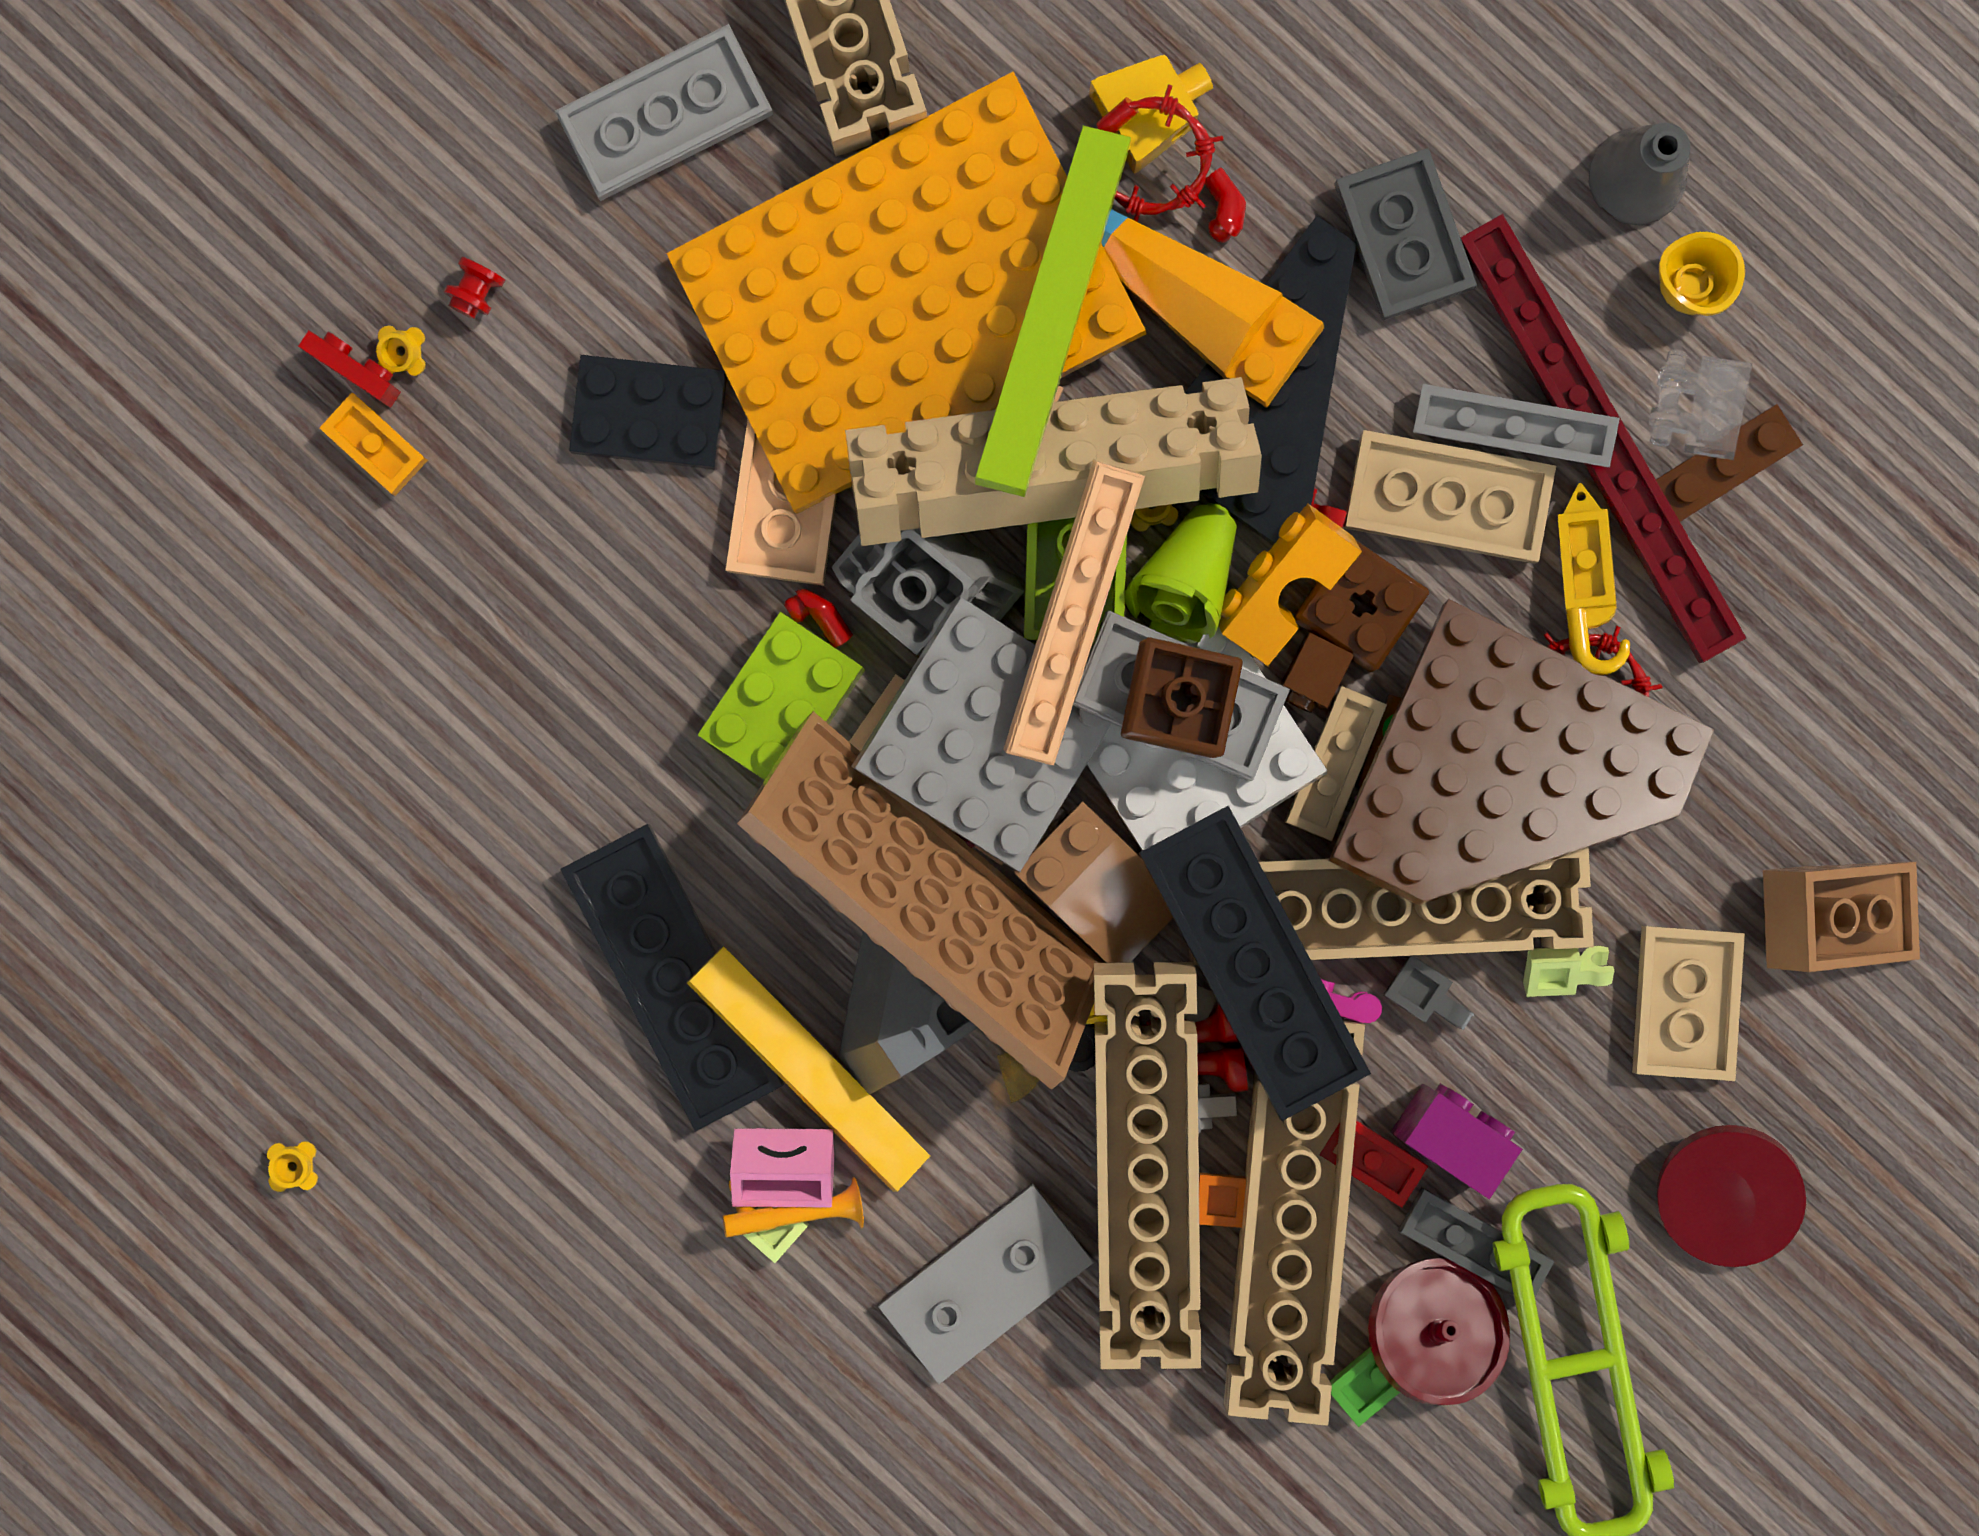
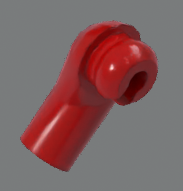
M1220 167L1206 177L1204 185L1218 203L1216 218L1209 222L1208 231L1217 242L1225 243L1231 236L1237 237L1242 231L1246 201L1225 170Z
M809 589L795 591L797 595L785 601L784 606L795 622H802L807 616L811 615L834 648L844 644L853 636V633L836 607Z

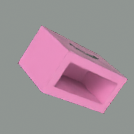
M734 1129L730 1168L732 1207H832L834 1177L833 1129Z

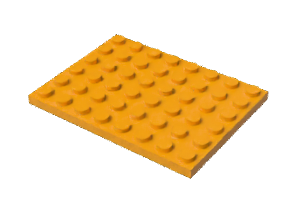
M1014 71L666 253L796 514L852 486L845 430L885 425L886 434L906 432L905 422L992 411L997 408L1067 180V175ZM1102 243L1061 378L1146 335V330Z

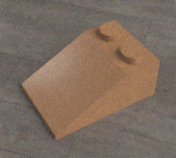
M1083 801L1032 852L1021 872L1014 871L1044 903L1107 963H1130L1173 918L1143 860Z
M1916 862L1803 866L1763 870L1767 968L1816 972L1920 959Z

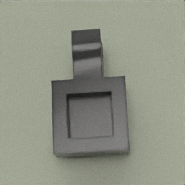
M1413 955L1408 956L1383 994L1424 1023L1435 1012L1458 1029L1464 1030L1474 1015L1467 1008L1445 995L1453 983L1451 980Z

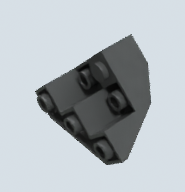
M863 931L838 1056L852 1077L870 1095L924 1064L978 1027L960 1012L952 1009L944 998L921 979L914 977L905 965L882 946L875 944L868 937L867 933Z

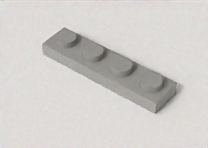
M1423 384L1413 432L1610 467L1620 418Z

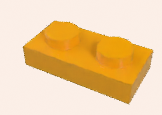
M353 392L319 427L394 496L401 491L428 461Z

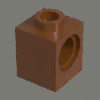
M1312 633L1304 636L1280 684L1290 689L1285 701L1308 713H1312L1314 707L1320 710L1328 708L1354 654Z

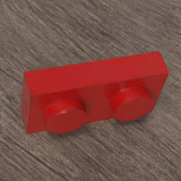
M308 330L298 345L306 353L390 408L401 393V391L389 383L393 377L391 372L369 358L364 365H361L348 356L353 348L330 332H327L322 339Z
M1356 1120L1351 1176L1403 1208L1429 1166ZM1340 1122L1319 1154L1335 1166L1337 1154L1333 1153L1338 1144Z

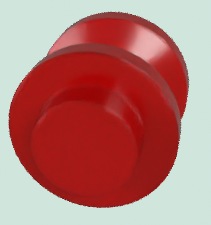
M461 257L458 265L463 270L464 275L458 286L447 285L444 293L451 297L448 306L472 319L476 318L478 312L488 315L491 307L485 301V298L491 287H502L505 279L492 270L470 259Z

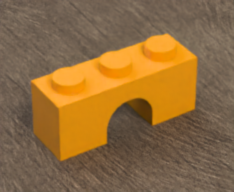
M1308 503L1300 513L1294 512L1285 520L1279 531L1280 538L1268 552L1264 550L1256 556L1248 569L1249 576L1238 590L1231 589L1224 596L1219 624L1221 633L1267 666L1299 629L1291 611L1278 603L1282 589L1295 579L1311 578L1331 590L1362 553L1355 538Z

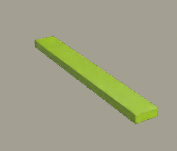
M1084 125L1082 127L977 470L975 485L1021 497L1026 495L1126 162L1131 137Z

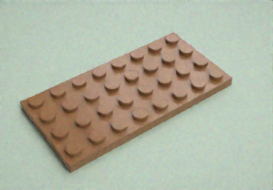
M813 711L799 726L737 824L749 834L753 841L764 846L782 861L792 874L803 879L821 894L835 910L843 913L866 932L875 944L882 946L905 965L914 977L921 979L944 998L952 1009L960 1012L983 1031L991 1042L999 1045L1015 1058L1030 1075L1037 1077L1052 1090L1066 1077L1094 1004V963L1106 962L977 851L970 848L955 832L852 768L851 766L860 751Z

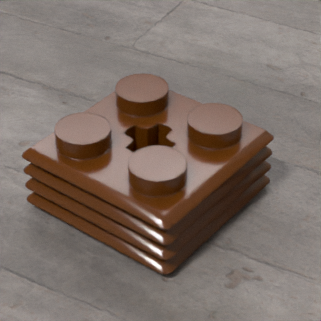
M1356 541L1362 553L1331 590L1317 581L1294 615V619L1297 624L1312 634L1354 654L1352 661L1367 671L1373 672L1380 668L1429 595V590ZM1366 594L1370 598L1368 605L1373 609L1372 613L1365 612L1357 617L1352 613L1355 604L1350 601V597L1352 595L1358 598Z
M1152 637L1140 641L1120 733L1121 737L1208 758L1223 756L1243 665L1242 659ZM1182 685L1185 687L1184 694L1192 698V704L1178 710L1176 702L1171 700V692L1179 690Z

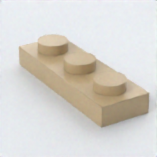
M1343 686L1338 688L1314 748L1315 753L1326 767L1327 774L1295 794L1284 823L1332 841L1387 704Z

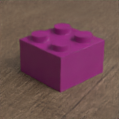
M1440 1083L1436 1090L1422 1084L1391 1130V1133L1490 1200L1523 1150L1510 1141L1516 1132L1483 1111H1480L1477 1117L1471 1115L1469 1111L1474 1104L1449 1087L1447 1088Z

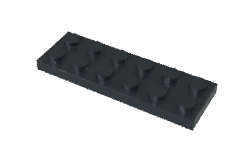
M1229 805L1139 852L1281 1121L1371 1074Z
M646 824L560 869L695 1132L784 1085L782 1079L687 984L716 951L650 824Z

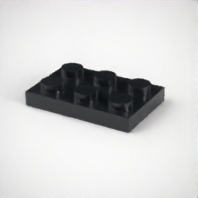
M580 354L569 451L572 454L717 470L727 375L724 370Z

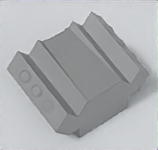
M920 528L901 531V541L861 546L859 534L832 566L840 583L854 594L851 601L916 655L925 649L956 597L966 599L994 619L1000 621L1024 593L1023 587L1014 574L998 568L989 553L982 551L978 546H974L960 533L921 538Z

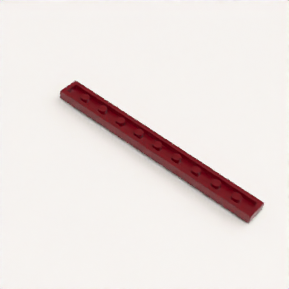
M1501 214L1460 237L1473 271L1550 405L1620 418L1504 215ZM1620 418L1610 467L1584 464L1699 664L1704 663L1745 640L1746 636Z

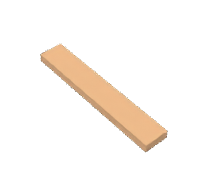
M1093 460L1004 745V751L1007 754L1054 766L1145 478L1140 473Z

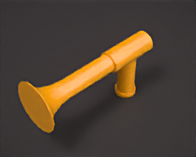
M855 1177L852 1178L851 1185L845 1191L832 1197V1207H767L762 1209L736 1207L737 1213L722 1216L726 1238L772 1230L779 1226L833 1217L848 1218L857 1222L861 1229L864 1227L862 1201ZM730 1180L728 1185H729V1189H730V1191H731V1180Z

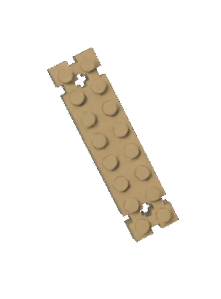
M784 0L817 101L830 99V101L820 104L836 157L873 145L871 132L887 127L891 136L917 121L927 118L926 108L915 75L911 74L904 77L901 75L910 72L908 54L890 0ZM867 82L873 91L863 94L859 90L858 84Z
M1242 377L1202 382V392L1185 394L1183 385L1053 402L1025 497L975 485V477L996 410L905 422L906 432L886 434L885 425L845 430L861 546L901 541V531L920 528L921 538L1076 517L1093 460L1134 471L1145 476L1135 509L1198 501L1200 490L1217 488L1219 498L1257 493L1262 455L1254 423L1248 424L1250 408Z
M1589 847L1532 868L1528 867L1482 885L1467 890H1460L1420 906L1328 861L1329 858L1258 861L1311 960L1534 950L1533 937H1541L1542 947L1551 949L1594 947L1592 907L1579 906L1578 888L1591 887ZM1534 886H1537L1535 892L1543 893L1544 901L1543 903H1537L1535 905V912H1532L1534 906L1527 905L1526 897L1532 894ZM1189 949L1190 962H1194V965H1198Z
M1154 962V975H1135L1134 963H1094L1095 1015H1107V1022H1095L1101 1369H1141V1357H1160L1161 1369L1201 1368V1329L1198 1310H1200L1197 1031L1195 1021H1184V1014H1197V977L1194 962ZM1150 1010L1151 1015L1158 1018L1155 1020L1151 1017V1025L1140 1026L1139 1019L1133 1016H1140L1139 1011ZM1155 1306V1314L1144 1315V1307Z
M1342 1019L1362 1055L1365 1024L1355 1020ZM1254 1072L1245 1169V1199L1242 1228H1240L1229 1340L1233 1355L1240 1356V1365L1227 1364L1224 1406L1228 1416L1268 1420L1269 1407L1282 1408L1288 1422L1328 1426L1332 1385L1326 1374L1320 1373L1321 1364L1334 1365L1360 1086L1357 1082L1281 1121ZM1340 1122L1338 1144L1333 1153L1337 1154L1335 1166L1319 1154ZM1285 1355L1288 1363L1291 1364L1290 1367L1287 1368L1283 1365L1284 1372L1275 1374L1269 1364L1270 1361L1276 1362L1275 1357Z

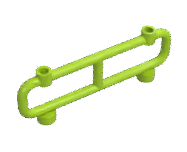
M1555 1184L1531 1189L1516 1195L1507 1204L1502 1215L1503 1240L1495 1241L1492 1245L1498 1270H1509L1534 1397L1549 1478L1538 1480L1540 1497L1545 1510L1555 1508L1556 1517L1561 1529L1568 1536H1630L1639 1532L1648 1523L1653 1512L1652 1492L1656 1493L1674 1489V1478L1664 1449L1650 1452L1644 1451L1608 1255L1629 1250L1627 1228L1619 1211L1600 1215L1594 1198L1581 1187L1573 1184ZM1569 1203L1578 1210L1604 1348L1547 1360L1529 1269L1530 1257L1526 1241L1523 1237L1521 1221L1524 1215L1531 1210ZM1608 1368L1633 1496V1507L1625 1516L1594 1523H1585L1577 1517L1575 1511V1493L1568 1474L1551 1380Z

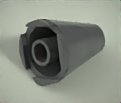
M1658 123L1627 128L1608 137L1600 145L1590 163L1588 183L1596 204L1600 208L1603 207L1609 214L1614 216L1613 219L1622 224L1645 225L1658 221L1670 213L1680 202L1687 184L1691 147L1689 138L1684 130L1672 123Z

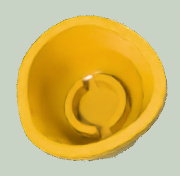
M1695 232L1683 236L1670 244L1660 258V290L1667 304L1678 312L1687 315L1703 316L1719 314L1727 310L1735 302L1742 289L1745 278V265L1742 254L1734 243L1716 233Z

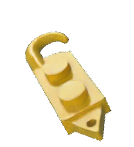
M1578 483L1564 513L1558 514L1569 646L1574 661L1580 663L1593 674L1607 675L1617 671L1625 664L1630 654V641L1623 639L1620 642L1618 653L1609 660H1598L1593 657L1590 651L1588 629L1597 628L1609 622L1616 613L1617 602L1608 509H1601L1584 485ZM1579 495L1586 496L1583 501L1577 499Z

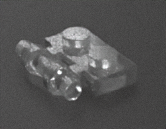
M1670 350L1665 366L1659 369L1657 385L1661 389L1658 404L1652 407L1649 425L1653 427L1650 442L1653 445L1664 447L1670 444L1672 432L1687 434L1684 448L1685 453L1734 460L1753 363L1703 356L1700 372L1694 373L1688 372L1685 369L1687 353L1681 350ZM1680 393L1695 395L1691 413L1681 412L1677 409Z

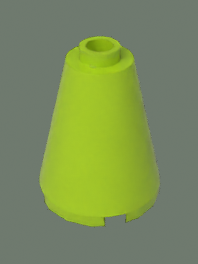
M1214 503L1195 506L1130 581L1125 591V603L1130 613L1136 619L1141 612L1152 620L1149 626L1150 629L1181 642L1199 643L1203 635L1209 634V639L1215 635L1220 624L1237 529L1234 519L1226 508Z

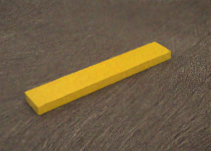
M725 947L720 948L687 982L726 1024L830 1129H833V1132L893 1192H898L930 1157L917 1141L867 1093L842 1065Z

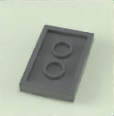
M1429 148L1336 179L1334 186L1353 240L1356 242V248L1382 321L1475 289L1477 283Z

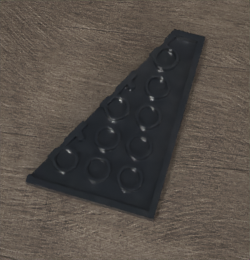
M1318 216L1314 218L1265 284L1281 292L1283 297L1321 320L1324 324V329L1268 407H1265L1246 394L1250 408L1248 424L1254 423L1262 455L1258 492L1219 498L1217 488L1200 490L1201 495L1214 504L1226 508L1232 517L1271 545H1274L1280 538V528L1292 513H1300L1307 503L1312 505L1356 242ZM1207 363L1185 394L1202 392V382L1223 380L1224 378Z

